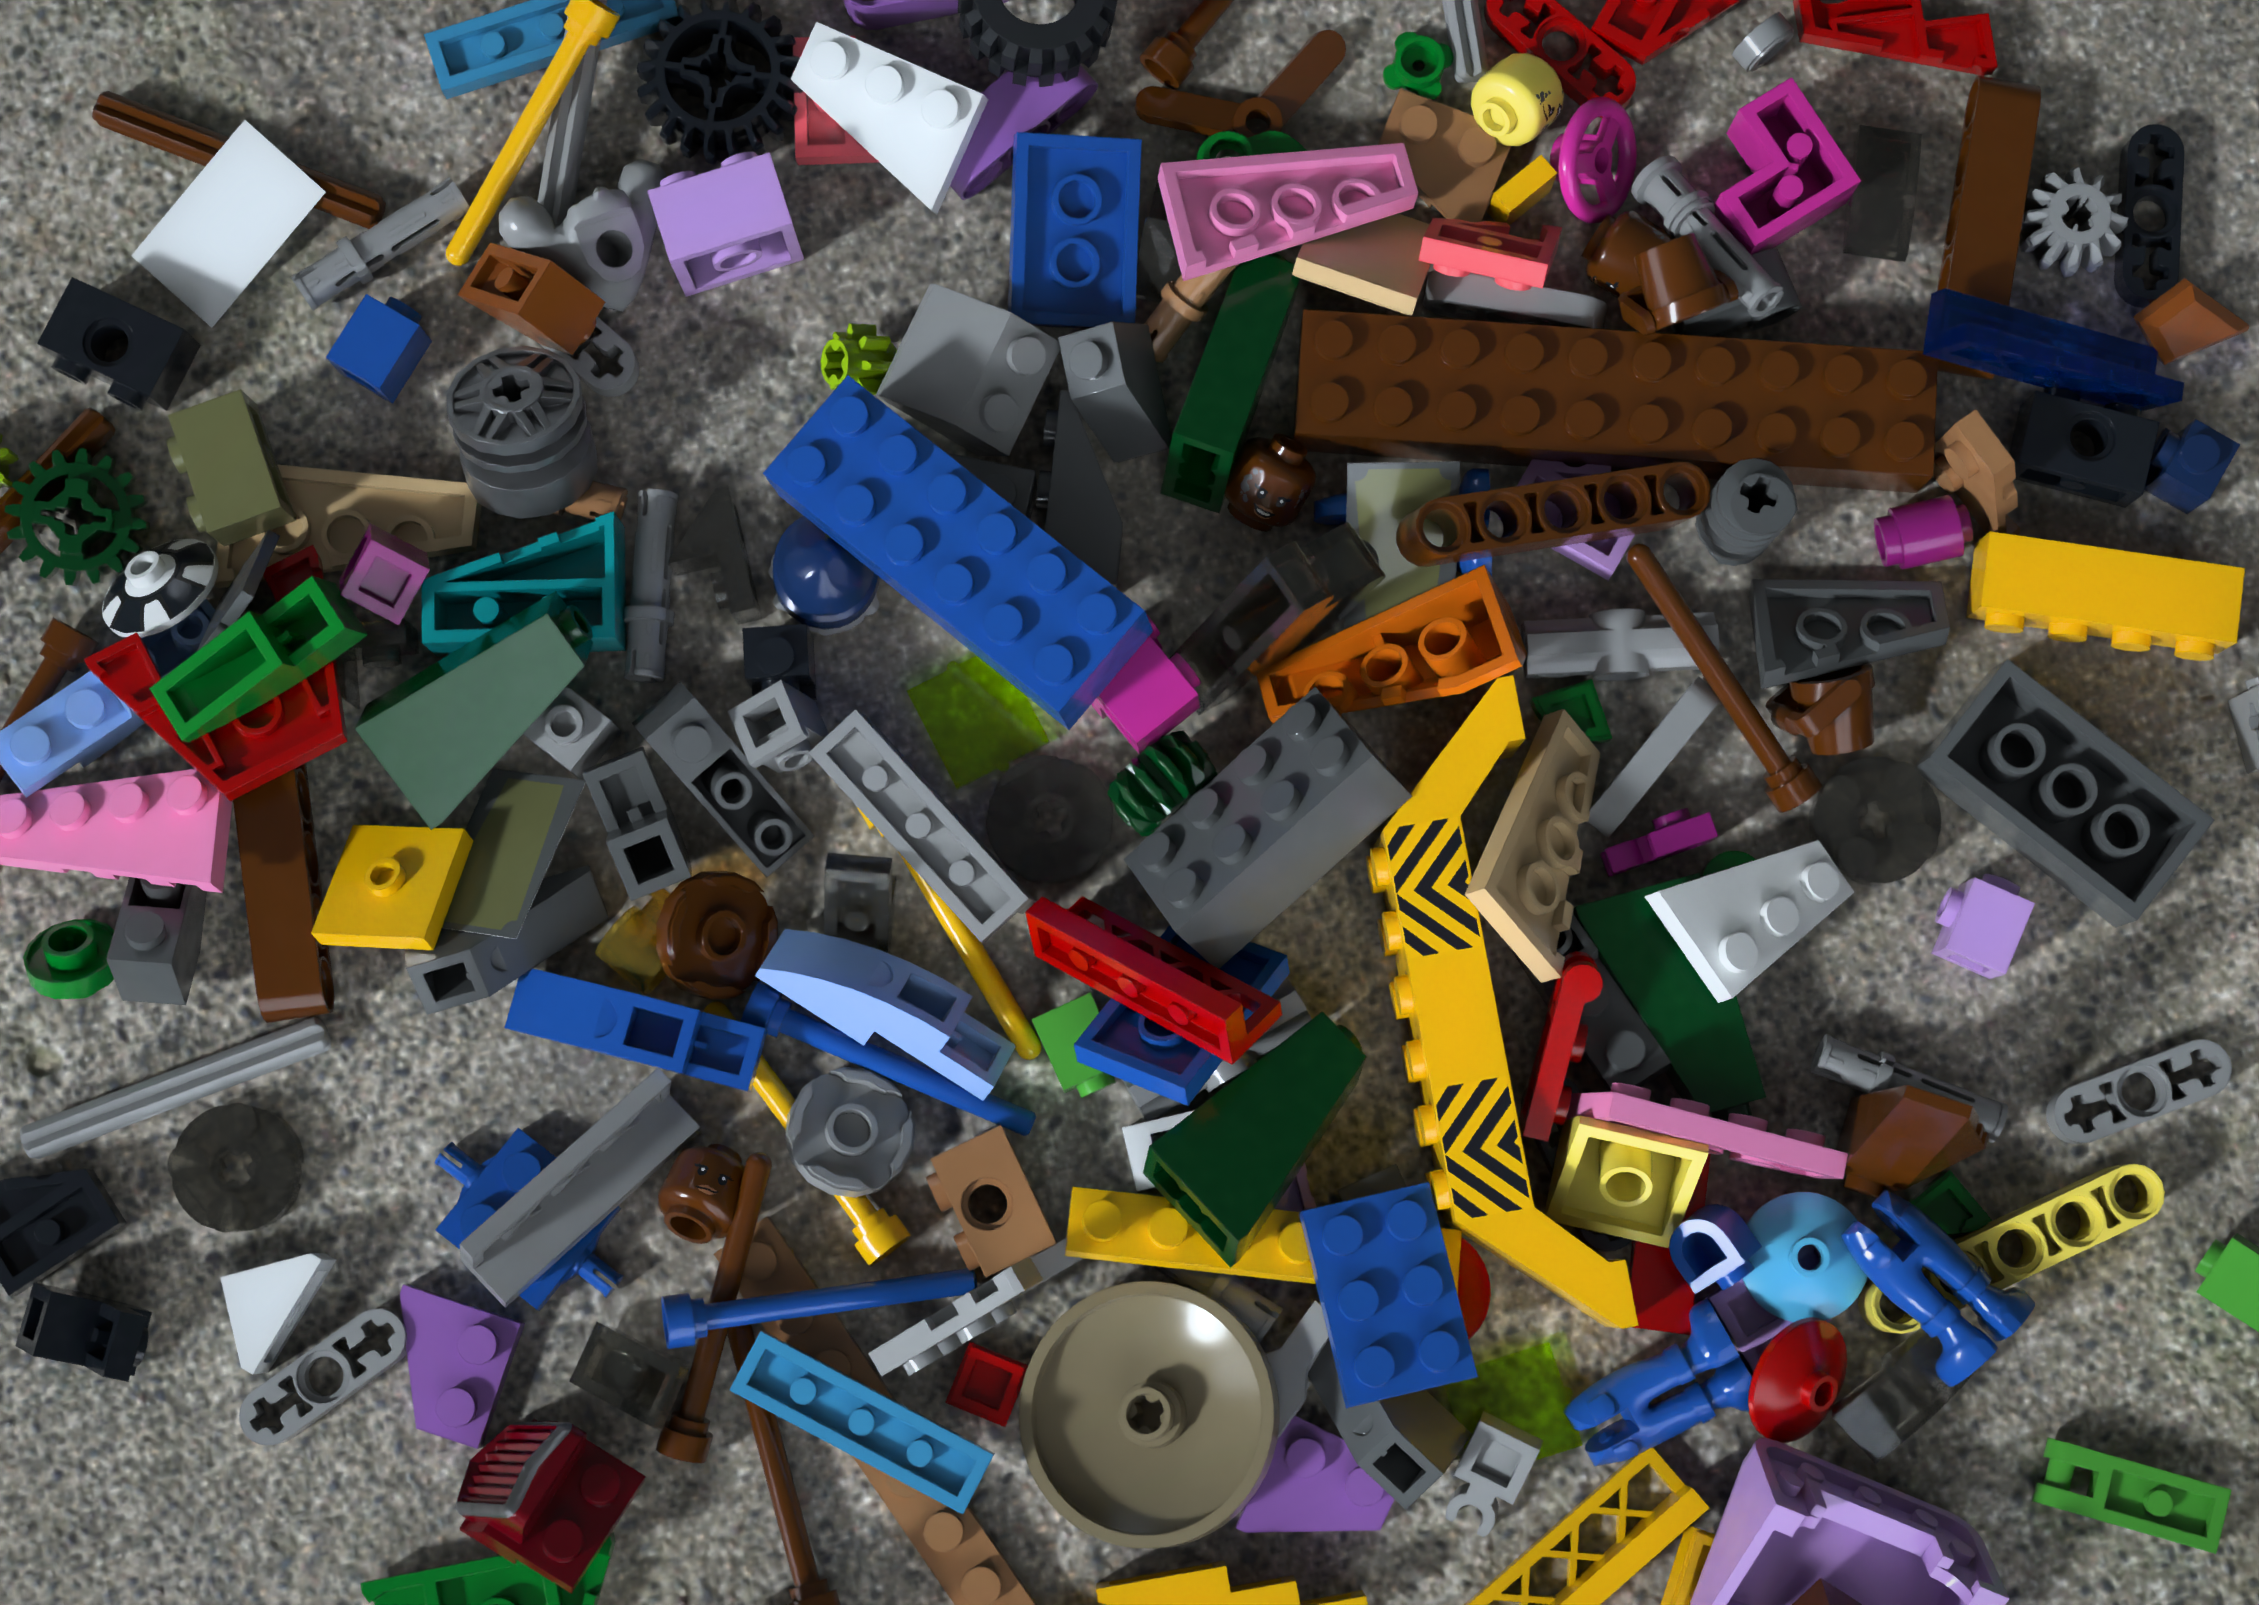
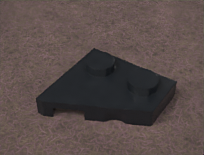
M93 1169L8 1178L0 1181V1283L9 1296L19 1295L31 1287L34 1282L37 1283L127 1224Z

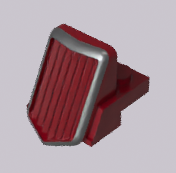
M534 1418L531 1422L512 1423L469 1461L456 1501L458 1513L466 1518L460 1526V1531L513 1564L520 1561L572 1594L644 1484L646 1476L586 1439L587 1433L572 1423L537 1421Z

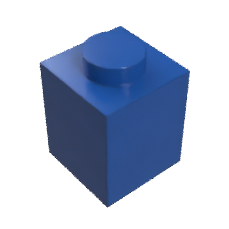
M366 294L326 358L340 374L393 404L432 343V340L419 325L422 316L414 309L393 297H389L387 302L383 304Z

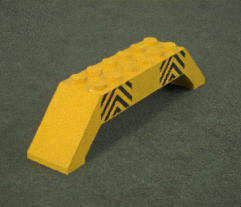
M1514 675L1499 677L1410 793L1412 797L1397 810L1382 830L1374 845L1375 848H1370V855L1366 856L1367 873L1372 894L1383 892L1386 912H1382V918L1377 919L1382 952L1384 957L1395 955L1398 976L1394 977V981L1389 982L1392 1008L1396 1020L1406 1018L1410 1041H1406V1045H1401L1407 1083L1418 1082L1422 1106L1413 1109L1416 1137L1419 1147L1430 1146L1434 1171L1424 1173L1425 1183H1430L1436 1211L1442 1210L1444 1223L1453 1229L1462 1230L1464 1236L1601 1325L1620 1329L1635 1327L1639 1325L1626 1259H1604L1534 1207L1479 911L1465 896V892L1472 879L1461 815L1496 761L1511 758L1526 739Z

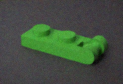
M2047 1438L2043 1457L2049 1458L2043 1484L2036 1482L2032 1498L2033 1502L2214 1554L2217 1553L2231 1489L2071 1443ZM2075 1466L2092 1471L2086 1496L2069 1491Z

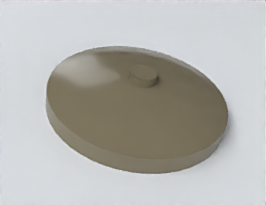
M1137 1281L1105 1288L1086 1297L1066 1311L1050 1327L1033 1353L1025 1373L1019 1402V1429L1024 1456L1036 1484L1048 1502L1060 1515L1086 1534L1107 1543L1130 1548L1158 1549L1190 1543L1211 1534L1234 1518L1257 1492L1268 1472L1274 1456L1280 1424V1405L1273 1370L1263 1348L1248 1326L1230 1309L1208 1295L1187 1287L1157 1281Z

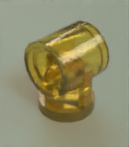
M664 888L648 894L651 899L642 909L638 906L628 909L605 934L595 951V955L643 995H648L667 976L656 950V924L664 902L670 895Z

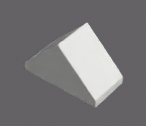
M309 1253L220 1277L242 1369L252 1375L268 1373L336 1262V1259L326 1253Z

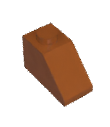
M492 242L489 243L458 293V296L539 344L573 355L578 346L591 336L596 326V317L606 303L553 261Z

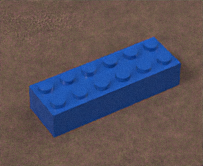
M849 375L845 377L763 472L782 499L1068 730L1073 727L1153 632L1145 610Z

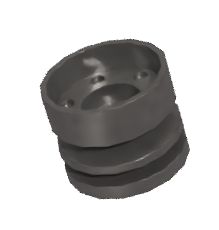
M529 346L502 348L474 359L456 374L446 393L447 415L453 428L454 440L460 449V461L468 488L479 504L498 515L523 519L547 516L572 505L590 488L598 471L597 451L591 425L586 417V404L582 397L579 376L566 359L547 349Z

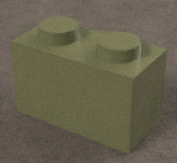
M241 389L168 415L175 436L167 438V447L180 474L187 472L194 494L186 497V502L191 518L200 533L207 531L210 536L223 546H227L297 521L258 405Z

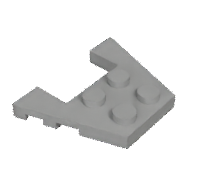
M1065 1238L1035 1257H1028L992 1277L988 1282L969 1291L950 1305L925 1318L868 1354L881 1377L903 1365L908 1376L1016 1314L1017 1310L1011 1301L1084 1258L1065 1256Z

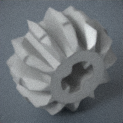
M2080 167L2072 168L2065 175L2064 180L2055 172L2049 173L2040 182L2041 189H2030L2028 191L2025 201V207L2028 211L2023 214L2021 230L2031 233V235L2024 240L2021 246L2022 252H2033L2039 249L2044 254L2039 260V270H2047L2055 261H2059L2060 270L2064 278L2072 277L2078 271L2080 265L2088 273H2092L2103 265V256L2112 257L2120 249L2121 241L2115 234L2121 233L2127 227L2128 217L2113 212L2122 202V193H2111L2105 196L2100 191L2105 183L2104 175H2097L2089 184H2085ZM2066 214L2065 221L2068 222L2074 217L2080 223L2081 228L2078 230V224H2075L2070 229L2063 222L2062 218Z

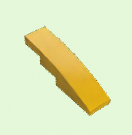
M1225 1560L1096 1583L1098 1603L1106 1605H1368L1367 1597L1363 1590L1300 1601L1294 1575L1230 1586Z

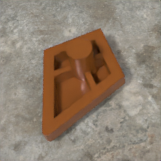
M2186 278L2133 316L2156 358L2164 365L2242 334L2249 329V325Z

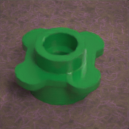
M1414 32L1400 34L1395 40L1396 54L1393 63L1386 66L1383 71L1385 85L1392 90L1404 88L1427 99H1437L1442 91L1439 81L1443 71L1453 63L1454 57L1451 48L1443 43L1438 44L1430 37L1417 35ZM1415 62H1421L1424 65V69L1417 72L1413 69L1412 65Z

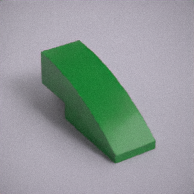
M311 576L263 614L247 612L149 689L180 739L184 742H190L239 718L298 684L365 638L368 633L345 597L340 595V590L336 583Z

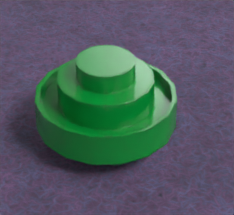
M73 919L55 924L40 932L28 944L23 956L30 985L40 995L53 999H83L108 986L114 980L106 959L114 929L107 923L93 919Z

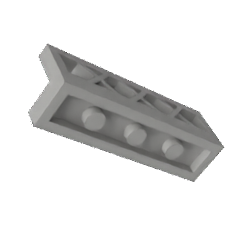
M855 709L809 752L812 758L981 943H985L1016 913L1024 914L1036 902L878 727L860 711Z
M659 1068L653 1071L460 1243L461 1262L505 1308L699 1134L700 1126L669 1095L672 1081Z

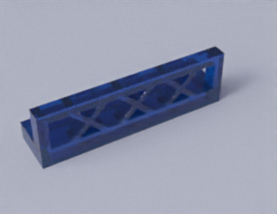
M1947 288L1931 293L1923 355L2045 389L2053 387L2067 389L2079 394L2081 399L2103 405L2119 403L2146 411L2182 401L2184 382L2155 374L2158 351L2154 347Z

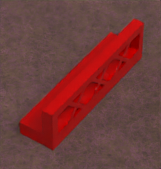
M1042 896L1025 912L1036 957L1232 1065L1282 1016L1280 1001L1083 896L1068 910ZM1243 1007L1254 1012L1246 1021Z

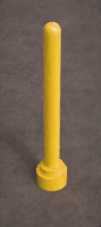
M570 0L564 14L568 16V19L563 27L568 32L446 248V258L452 265H465L471 258L590 44L597 47L602 37L606 39L610 37L621 16L598 0Z
M857 807L869 829H875L874 824ZM878 830V832L880 833L881 837L883 838L884 835ZM899 853L1009 1040L1015 1044V1050L1018 1055L1026 1060L1038 1057L1042 1049L1041 1042L983 944Z
M712 1002L704 1009L706 1013L736 1020L727 1006L721 1002ZM761 1054L753 1087L786 1130L787 1114L795 1099ZM834 1195L856 1225L852 1232L859 1241L854 1246L869 1267L890 1255L911 1237V1234L896 1214L889 1217L884 1208L877 1211L866 1195L856 1198Z

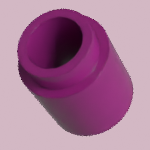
M1950 495L1892 507L1888 509L1887 515L1874 518L1875 540L1881 561L1885 567L1899 565L1904 570L1961 557L1964 554V543L1973 540L1972 523L1965 504L1956 506Z

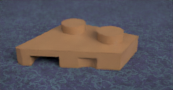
M1975 409L1956 422L1935 443L1933 476L1946 492L1950 494L1955 492L1986 534L1992 531L2020 535V527L2007 515L2018 507L2017 491L2013 480L2016 479L2015 461Z

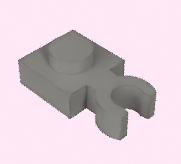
M1483 1411L1453 1475L1468 1483L1459 1486L1452 1493L1446 1509V1519L1453 1522L1461 1507L1473 1505L1483 1515L1477 1534L1482 1537L1487 1536L1493 1529L1498 1515L1499 1506L1496 1497L1512 1505L1514 1504L1541 1449L1543 1440Z

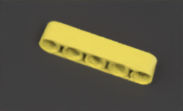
M2115 1165L2103 1168L1997 1218L1978 1230L1968 1232L1953 1240L1977 1267L1981 1266L1992 1278L1991 1285L2004 1289L2150 1220L2161 1209L2164 1203L2165 1191L2162 1181L2155 1171L2145 1165ZM2123 1176L2131 1179L2138 1191L2137 1203L2128 1212L2117 1204L2114 1196L2115 1185ZM2066 1203L2077 1210L2081 1220L2079 1231L2071 1239L2062 1236L2056 1225V1214L2060 1207ZM2008 1230L2017 1234L2023 1246L2022 1257L2013 1267L2004 1264L1997 1251L2000 1237ZM1922 1268L1924 1276L1945 1299L1950 1300L1959 1310L1968 1306L1967 1304L1963 1305L1953 1294L1951 1295L1946 1292L1940 1285L1939 1279L1928 1269ZM1871 1280L1865 1283L1863 1290L1859 1294L1858 1307L1861 1317L1867 1325L1877 1331L1898 1334L1913 1332L1921 1328L1920 1323L1906 1312L1896 1322L1886 1319L1880 1308V1299L1883 1292Z

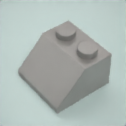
M930 284L875 396L977 456H1009L1060 351L1059 341L1012 312L943 286Z

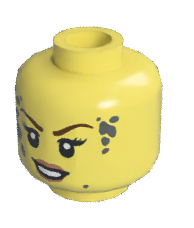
M1514 53L1499 61L1480 77L1472 90L1471 108L1474 119L1479 127L1487 134L1495 137L1496 142L1505 146H1521L1535 139L1555 121L1563 108L1564 93L1557 73L1547 62L1529 53Z

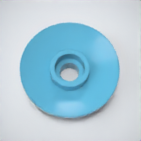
M1812 1192L1784 1194L1762 1205L1746 1224L1762 1246L1749 1259L1755 1269L1742 1279L1753 1299L1772 1315L1790 1322L1809 1317L1828 1320L1845 1311L1857 1299L1868 1277L1857 1264L1841 1238V1234L1854 1221H1857L1855 1216L1836 1200ZM1805 1245H1812L1819 1253V1263L1812 1270L1802 1268L1798 1262V1252Z

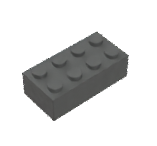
M2006 659L1986 674L1912 768L2115 928L2139 919L2215 821V819L2009 659Z
M1314 687L1299 702L1289 708L1279 720L1249 747L1244 749L1208 784L1195 793L1188 802L1158 829L1147 836L1138 847L1124 858V861L1173 930L1211 965L1220 969L1407 802L1412 795L1351 723Z

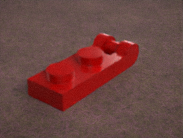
M1575 951L1567 954L1564 960L1562 978L1555 979L1519 1116L1522 1136L1548 1142L1553 1123L1563 1125L1566 1120L1571 1101L1572 1087L1563 1085L1569 1061L1580 1063L1588 1036V1025L1580 1023L1585 1003L1596 999L1603 988V980L1597 964L1587 953Z

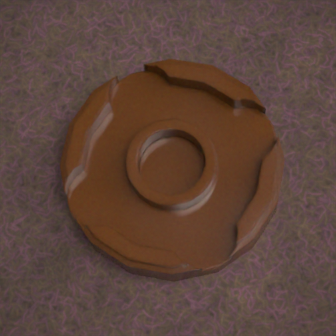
M704 871L682 881L665 900L656 924V950L664 972L679 989L710 1000L732 999L747 992L742 990L749 987L753 981H760L755 975L778 940V920L773 906L767 905L765 897L760 893L764 891L755 881L735 872Z

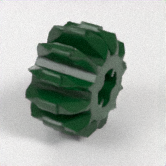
M1184 730L1176 731L1169 735H1163L1157 742L1147 746L1142 753L1131 759V762L1117 773L1116 779L1110 783L1107 794L1115 805L1117 814L1128 827L1132 826L1144 837L1151 835L1218 773L1208 757L1209 754L1197 740L1193 741Z

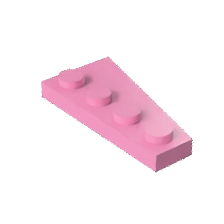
M1404 143L1161 163L1157 178L1183 281L1414 209L1418 196V189Z
M196 769L37 790L27 798L22 792L0 795V865L67 873L69 870L91 872L99 878L119 880L120 876L141 878L154 885L175 887L176 883L196 885L203 891L223 893L233 800L229 801Z
M1612 1083L1611 1092L1572 1093L1566 1120L1581 1115L1709 1145V1154L1723 1155L1724 1150L1730 1151L1729 1159L1811 1179L1844 1178L1848 1153L1824 1147L1826 1137L1821 1134L1799 1129H1787L1785 1137L1766 1132L1768 1121L1764 1119L1730 1113L1728 1122L1708 1117L1710 1106L1687 1099L1671 1098L1670 1106L1650 1101L1651 1090L1625 1083Z

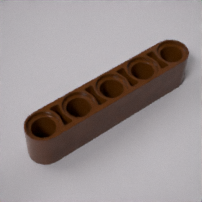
M1979 75L1973 81L1965 110L1928 351L1938 352L1939 372L1984 380H1992L1996 374L2003 349L2041 103L2040 86Z
M1674 462L1441 497L1423 504L1400 521L1396 531V543L1400 553L1408 562L1417 566L1430 567L1661 531L1699 515L1708 505L1710 484L1707 476L1699 467L1689 462ZM1665 483L1671 485L1677 491L1679 496L1678 509L1672 507L1666 501L1664 496ZM1606 492L1613 494L1618 499L1621 506L1620 519L1612 516L1607 510L1604 503ZM1546 501L1554 503L1560 509L1562 514L1561 528L1552 525L1545 514ZM1486 510L1493 511L1500 517L1503 524L1502 537L1493 535L1487 529L1484 522ZM1425 519L1435 521L1441 527L1443 532L1442 547L1432 544L1426 538L1423 531Z
M305 763L233 800L256 994L261 1015L267 1023L332 1013L334 1009L335 997L329 945H321L311 934L323 903Z

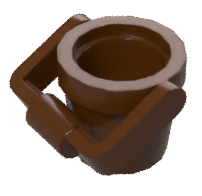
M1690 233L1635 256L1634 262L1641 286L1622 293L1618 300L1622 319L1641 334L1647 336L1725 303L1735 301L1739 298V293L1735 282L1730 277L1711 267L1695 234Z
M1868 663L1787 683L1765 705L1771 713L1773 725L1787 733L1806 737L1812 754L1838 755L1855 752L1871 746L1874 743L1872 688L1875 686L1873 667Z

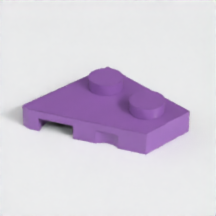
M403 1284L400 1291L403 1323L407 1332L406 1351L416 1429L476 1449L482 1448L525 1323L409 1284Z
M1295 1415L1278 1438L1268 1472L1257 1492L1244 1507L1235 1527L1244 1533L1381 1530L1394 1502V1498L1356 1463L1343 1438Z

